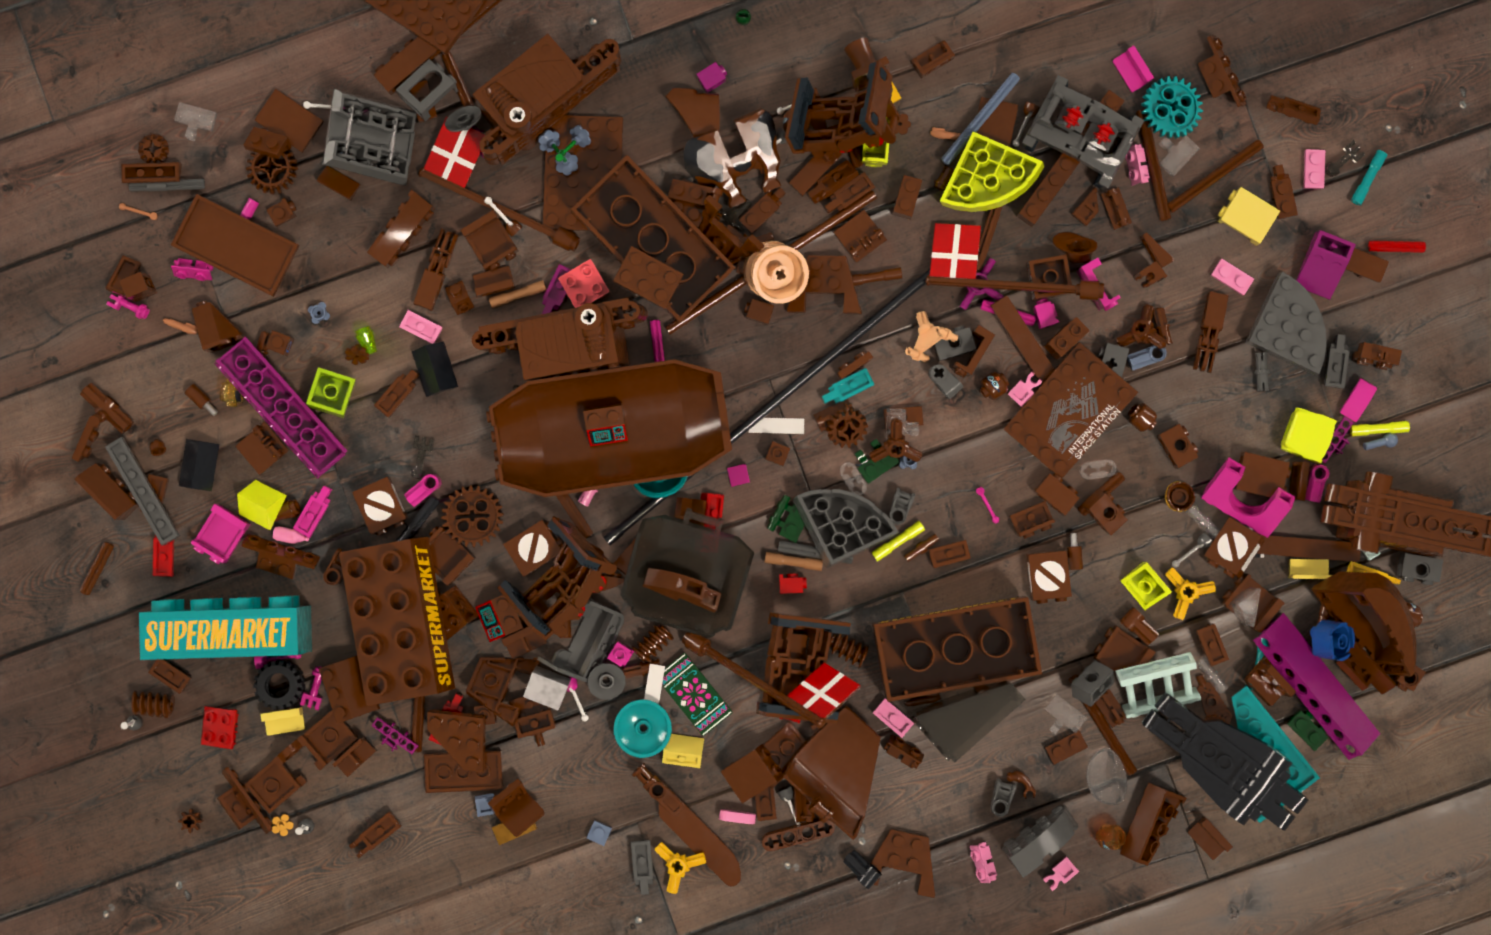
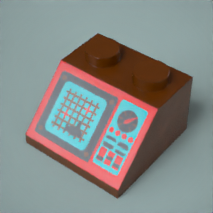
M622 403L584 408L583 413L590 447L628 441Z
M503 595L475 607L489 642L525 628L522 618Z

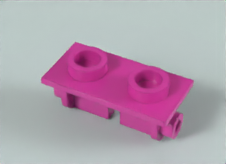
M178 258V260H174V266L171 265L174 276L180 279L212 280L210 271H213V266L203 261L196 260L195 266H192L193 260Z

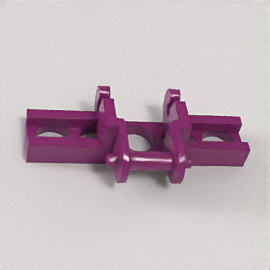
M1343 417L1336 429H1334L1333 437L1336 436L1338 442L1334 444L1331 441L1330 444L1332 446L1328 448L1330 451L1326 452L1327 456L1322 459V463L1325 464L1334 450L1336 454H1343L1342 449L1344 446L1350 444L1348 439L1343 437L1354 422L1347 417ZM1344 421L1349 422L1346 428L1342 425ZM1340 428L1343 429L1342 434L1338 431Z
M377 717L371 726L386 736V738H382V745L386 743L392 748V752L397 750L399 745L413 754L419 745L406 737L409 732L403 735L393 728L396 724L395 722L389 725ZM377 721L383 723L382 728L376 725ZM386 726L389 728L387 732L384 731ZM393 732L398 733L397 739L391 737ZM388 738L394 741L396 744L394 745L393 743H391L388 740ZM409 743H411L412 745H414V749H413V750H411V749H409V748L407 747V745H408Z

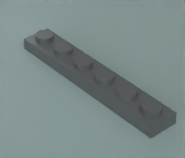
M120 437L105 446L160 544L165 546L178 538L180 534L124 437Z

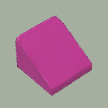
M746 464L727 468L731 487L750 483Z

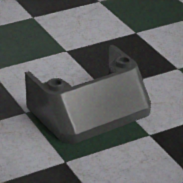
M589 598L585 605V612L582 615L584 618L568 651L564 649L558 650L553 655L551 661L539 656L537 659L557 672L588 683L587 678L590 671L595 666L605 662L624 623L623 614Z

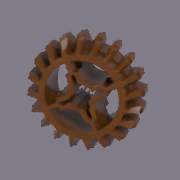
M285 147L281 155L286 161V166L278 164L277 159L268 156L266 163L260 164L261 160L267 155L251 152L250 155L254 159L247 160L252 165L246 167V170L252 172L247 177L253 178L250 183L256 185L257 190L262 189L265 194L270 190V194L274 195L275 189H277V192L281 194V187L288 190L289 187L286 184L288 182L291 185L294 184L291 178H297L298 175L293 173V171H298L299 168L293 165L298 161L292 159L294 154L292 152L288 153L287 147ZM272 165H274L276 169H273L272 172L267 170L269 168H272ZM258 172L267 173L269 183L263 182ZM281 173H285L284 177L280 181L275 183V181H277L278 175Z

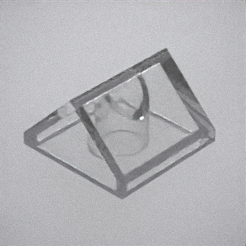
M1247 588L1229 604L1242 625L1255 626L1261 592L1260 588Z

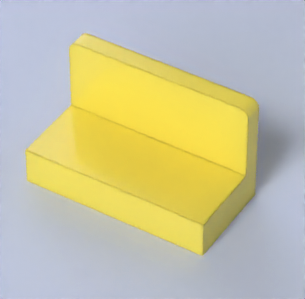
M1289 559V578L1327 579L1332 576L1329 575V560Z
M302 707L261 714V721H265L267 735L305 730Z
M671 734L670 740L663 750L662 763L700 768L704 739Z

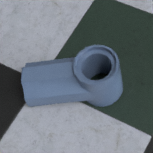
M1151 346L1129 354L1127 362L1131 371L1164 360L1167 352L1165 348L1159 349L1156 346ZM1155 348L1161 352L1159 359L1154 358L1152 355V351Z

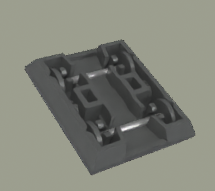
M333 89L322 165L406 186L415 135L416 112Z

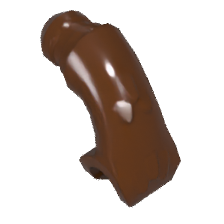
M1018 770L1007 773V780L1009 782H1021L1025 786L1023 790L1025 799H1027L1026 793L1028 791H1032V796L1035 798V789L1026 775Z

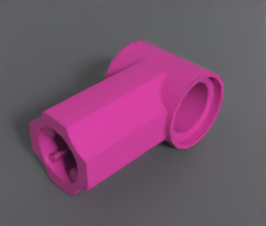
M1314 464L1309 468V483L1305 500L1320 503L1325 482L1330 474L1326 466ZM1318 468H1321L1322 470V476L1320 478H1316L1315 471Z
M428 474L407 491L404 496L413 507H416L441 487V479L436 474ZM430 477L436 481V485L433 488L427 485V480Z

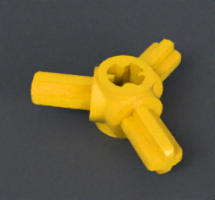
M1174 568L1169 569L1165 573V576L1176 587L1174 591L1177 593L1176 599L1179 600L1173 616L1177 619L1183 620L1185 618L1189 603L1193 604L1194 599H1198L1199 595L1216 591L1213 581L1196 584V582H1190L1188 579L1184 580ZM1185 587L1191 589V593H1188L1190 596L1183 594V590H1186Z
M662 842L655 848V851L667 862L666 866L669 868L668 874H670L666 890L672 894L678 893L681 877L685 876V872L690 871L692 867L706 863L704 853L688 857L686 854L680 855L678 852L674 854ZM679 861L683 868L676 869V862Z

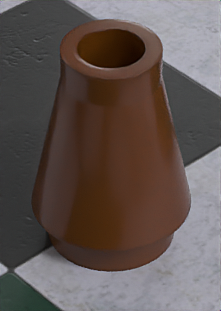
M289 499L283 503L275 522L297 517L301 513L297 500Z

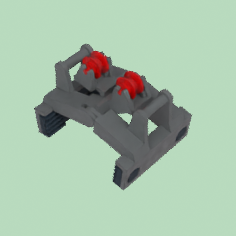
M1058 75L1022 142V148L1033 153L1039 141L1075 158L1080 163L1098 172L1092 185L1104 190L1109 188L1144 120L1136 115L1128 117V119L1102 103L1068 88V79ZM1057 105H1060L1063 108L1059 113L1054 124L1068 131L1069 133H1066L1053 127L1050 121V118L1054 110L1056 109ZM1086 123H1087V124H1089L1090 126H1089V128H1088V130H1087L1085 136H1082V135H1080V134L1082 133V131H1083V129H1084V127H1085V125H1086ZM1116 136L1120 137L1112 154H1104L1096 149L1099 148L1108 152Z

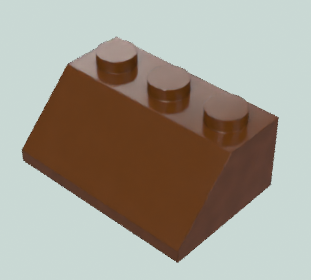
M95 463L74 478L114 520H126L139 507L131 491L124 487L125 483L120 478H115L111 474L112 470L104 463Z
M357 656L319 668L337 724L380 709L379 704L366 706Z

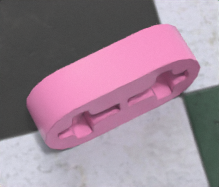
M720 809L719 820L755 824L756 814Z

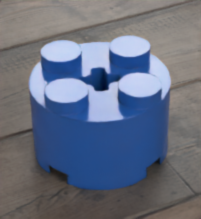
M1322 620L1316 626H1313L1310 631L1313 655L1330 660H1346L1351 655V653H1348L1350 647L1354 648L1355 634L1352 627H1349L1346 622Z

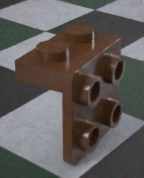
M519 779L510 783L501 793L495 795L488 802L494 815L515 837L520 836L545 814L539 804L527 793Z

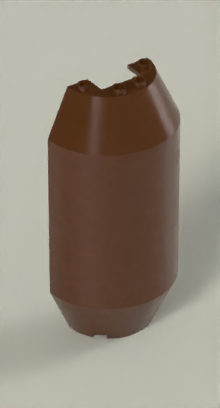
M675 359L527 381L489 406V411H486L487 421L494 427V431H491L492 442H496L497 450H494L495 461H499L498 469H495L496 481L500 480L501 485L542 497L691 476L732 450L721 372ZM622 403L628 441L590 447L585 426L584 408Z

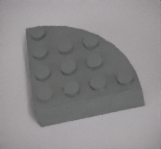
M1280 272L1277 274L1245 343L1307 373L1318 375L1320 374L1326 352V329L1322 314L1309 292L1297 280L1284 272Z
M819 489L802 493L793 499L827 569L889 540L899 533L891 519L877 508L874 503L852 492L840 489Z
M1060 804L1051 810L1052 814L1047 817L1045 815L1035 821L1036 825L1031 828L1029 826L1019 832L1020 836L1015 839L1012 837L1004 842L1003 851L1023 878L1043 864V858L1046 855L1053 856L1075 834L1074 831L1078 829V823L1065 805L1061 806Z

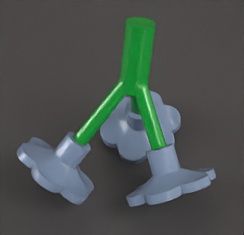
M579 125L570 129L572 142L564 150L558 148L560 140L557 131L546 130L543 135L538 137L540 150H546L547 152L555 150L557 152L556 170L565 176L571 175L572 172L578 169L577 156L571 155L567 151L574 145L578 144L580 147H585L591 143L589 132L586 129H582Z

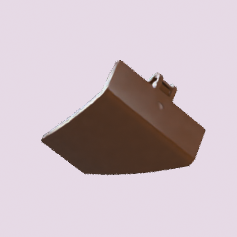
M844 706L839 711L837 724L826 723L792 757L783 775L792 786L811 802L808 808L811 813L814 812L822 823L830 819L853 840L858 836L865 818L881 737L849 707Z

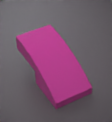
M1360 378L1350 392L1349 398L1340 409V413L1357 422L1371 401L1377 387Z

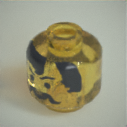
M226 379V382L221 383L219 398L222 402H226L225 406L237 407V403L244 402L245 398L228 379Z

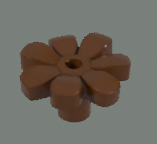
M355 344L351 349L346 348L345 359L348 361L352 360L353 365H358V362L363 364L369 360V353H366V348L362 347L361 344Z

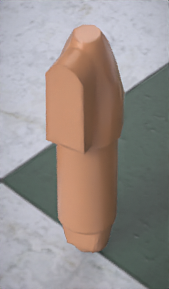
M933 127L930 135L939 139L957 140L961 133L948 132L943 128Z
M171 318L163 319L165 324L188 334L198 333L197 327L187 322L184 324Z

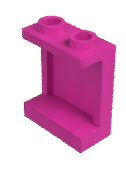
M1096 258L1079 268L1076 272L1081 280L1098 281L1093 270L1102 263L1099 258ZM1104 292L1103 299L1093 301L1099 311L1103 308L1107 311L1118 304L1117 300L1121 297L1117 295L1112 299H1108Z
M214 504L211 508L212 513L196 538L190 543L194 545L193 549L201 554L205 552L210 555L209 559L217 564H220V562L227 563L251 524L220 504Z

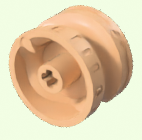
M762 242L765 247L760 252H755L745 259L743 274L746 284L755 294L769 302L787 303L796 299L804 291L809 279V269L805 258L800 252L781 242Z

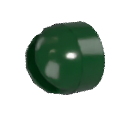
M746 9L739 10L736 13L737 23L747 25L751 21L750 12ZM739 15H748V17H739Z

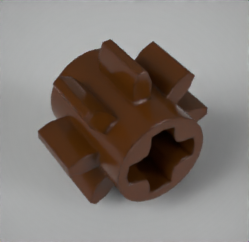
M193 808L189 809V814L185 811L181 813L183 818L178 820L183 826L181 830L188 829V832L192 833L193 828L196 830L201 829L199 823L204 821L200 819L199 815L201 812L194 813ZM189 818H191V820H194L193 824H191V822H188Z

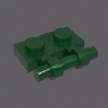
M783 495L781 501H778L776 505L778 507L774 515L769 519L770 523L767 529L774 532L778 525L782 527L779 535L796 543L805 524L795 504L793 507L787 505L790 497ZM784 510L790 512L785 522L780 520Z

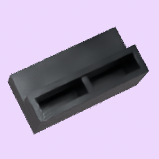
M444 341L425 345L412 351L426 397L458 387Z
M186 439L179 480L180 487L212 491L220 444Z

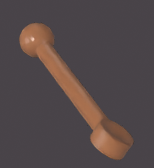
M125 203L119 204L120 210L126 209L148 216L152 220H157L158 218L155 212L148 213L126 206Z

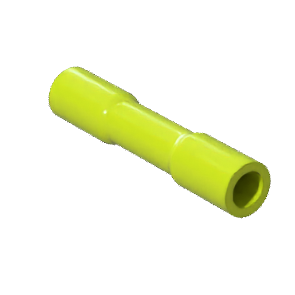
M1409 421L1372 425L1359 424L1352 425L1349 430L1351 437L1380 433H1406L1410 431Z
M917 521L905 529L903 533L884 543L871 553L878 562L906 541L925 531V528L920 521Z

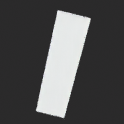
M763 418L749 430V433L804 434V419Z
M650 664L644 700H650L659 704L665 666Z

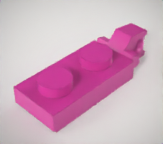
M325 485L320 493L315 492L314 495H311L293 527L294 530L311 538L331 500L328 497L332 491L331 488Z

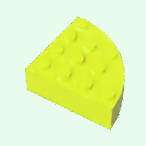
M972 132L940 202L942 206L967 212L987 211L1001 207L1014 201L1030 188L1044 168L1043 161Z

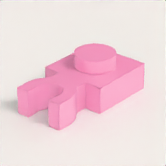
M1033 371L1028 375L1026 382L1021 379L1008 392V395L1021 407L1035 393L1032 388L1042 383L1041 379L1037 382L1031 381V377L1035 374Z
M1065 856L1051 868L1054 873L1046 875L1043 880L1045 883L1049 879L1054 880L1053 885L1050 886L1053 891L1057 888L1060 881L1064 884L1067 883L1079 871Z

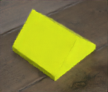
M255 480L237 494L239 515L271 530L287 495Z
M1147 562L1139 564L1121 580L1122 584L1144 610L1172 592Z

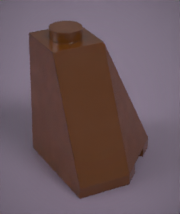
M202 301L196 304L197 307L192 308L201 346L204 351L214 353L235 345L246 337L213 303Z

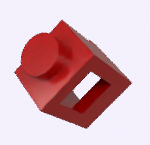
M779 574L780 594L803 593V589H807L806 577H799L798 574H787V578H783V574Z

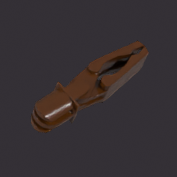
M442 228L429 259L430 265L424 270L413 303L430 311L434 309L446 277L444 275L445 268H448L453 256L452 253L459 237L455 233L451 241L452 232L447 231L444 237L445 229Z
M1212 291L1208 292L1200 326L1202 334L1199 335L1195 349L1194 370H1197L1200 362L1199 370L1204 372L1209 358L1207 373H1212L1215 354L1218 352L1219 339L1217 338L1219 332L1223 329L1229 295Z

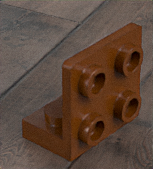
M456 585L439 597L448 641L479 615Z

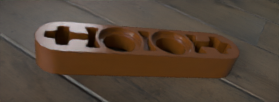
M819 818L813 820V822H804L799 825L767 832L762 837V846L767 851H775L828 837L834 833L835 824L828 819L825 823L831 826L828 831H825L822 828L824 824ZM814 825H817L818 828H822V829H818V830H819V834H816V828H815ZM806 827L812 828V835L804 836L802 834L803 829ZM792 832L795 837L792 841H786L783 838L784 834ZM777 835H780L781 842H782L781 844H779V840H777V839H778V836H777ZM768 838L777 840L773 842L772 846L769 843L765 844V842H768Z

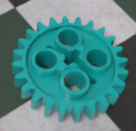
M1168 76L1165 80L1161 78L1157 83L1154 82L1151 84L1152 88L1149 87L1146 90L1148 94L1142 97L1146 102L1141 104L1146 109L1141 113L1147 114V117L1143 119L1144 121H1150L1147 127H1155L1153 133L1160 131V137L1166 134L1167 139H1170L1172 136L1177 139L1180 135L1184 137L1187 135V132L1191 133L1193 128L1198 126L1196 121L1202 119L1198 114L1203 112L1198 106L1202 105L1203 102L1197 101L1201 95L1194 94L1197 88L1190 89L1191 82L1185 85L1184 78L1178 82L1177 76L1172 78V80ZM1164 91L1169 94V99L1164 97ZM1181 99L1186 101V107L1181 104ZM1157 109L1162 110L1163 117L1158 115ZM1175 116L1179 117L1180 124L1176 123Z

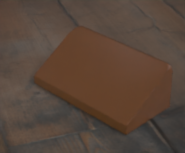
M326 166L316 180L318 183L352 201L360 187L359 183L329 166Z

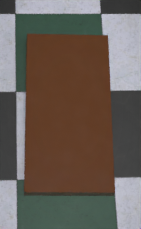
M198 194L195 195L171 243V246L273 297L300 246Z

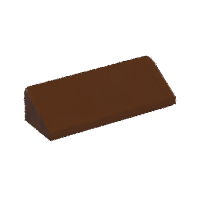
M179 162L121 164L122 183L180 182L182 164Z

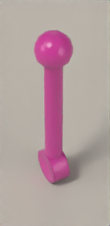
M982 487L977 488L976 493L982 497L992 516V522L998 523L999 517L995 516L984 495V489Z

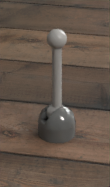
M1204 532L1198 537L1197 546L1180 559L1174 560L1172 566L1174 568L1179 567L1183 560L1199 548L1208 549L1212 544V540Z

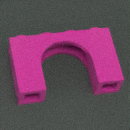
M1228 457L1205 487L1202 499L1222 510L1223 513L1237 519L1241 524L1247 525L1258 534L1268 538L1293 507L1295 496L1278 487L1270 499L1262 505L1249 506L1240 502L1235 497L1233 488L1242 478L1245 466Z

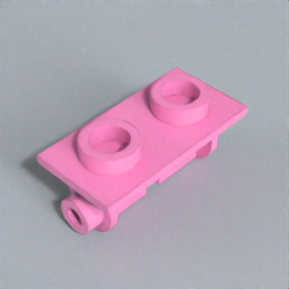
M1134 144L1125 156L1132 186L1139 183H1148L1150 178L1147 165L1141 166V162H1146L1144 148H1142L1141 144Z
M986 842L979 843V845H971L970 855L975 863L976 876L980 883H991V881L996 880L997 873L994 862L987 863L986 861L992 858L989 845Z

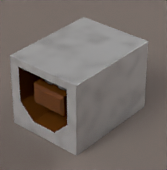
M536 666L531 674L523 697L559 710L571 679Z

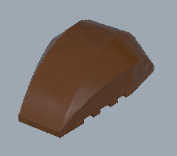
M1340 571L1313 586L1311 590L1335 621L1346 622L1349 627H1352L1358 640L1357 643L1370 652L1369 656L1386 674L1409 677L1414 674L1416 634L1413 619L1401 593L1388 578L1378 573Z

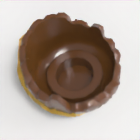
M1175 481L1167 487L1165 501L1167 506L1174 511H1186L1193 506L1195 493L1189 484Z

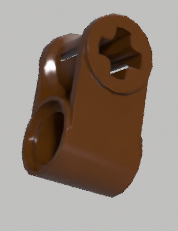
M341 548L337 549L323 575L324 581L329 585H338L344 579L339 552H342ZM333 571L338 574V579L335 582L329 580V574Z

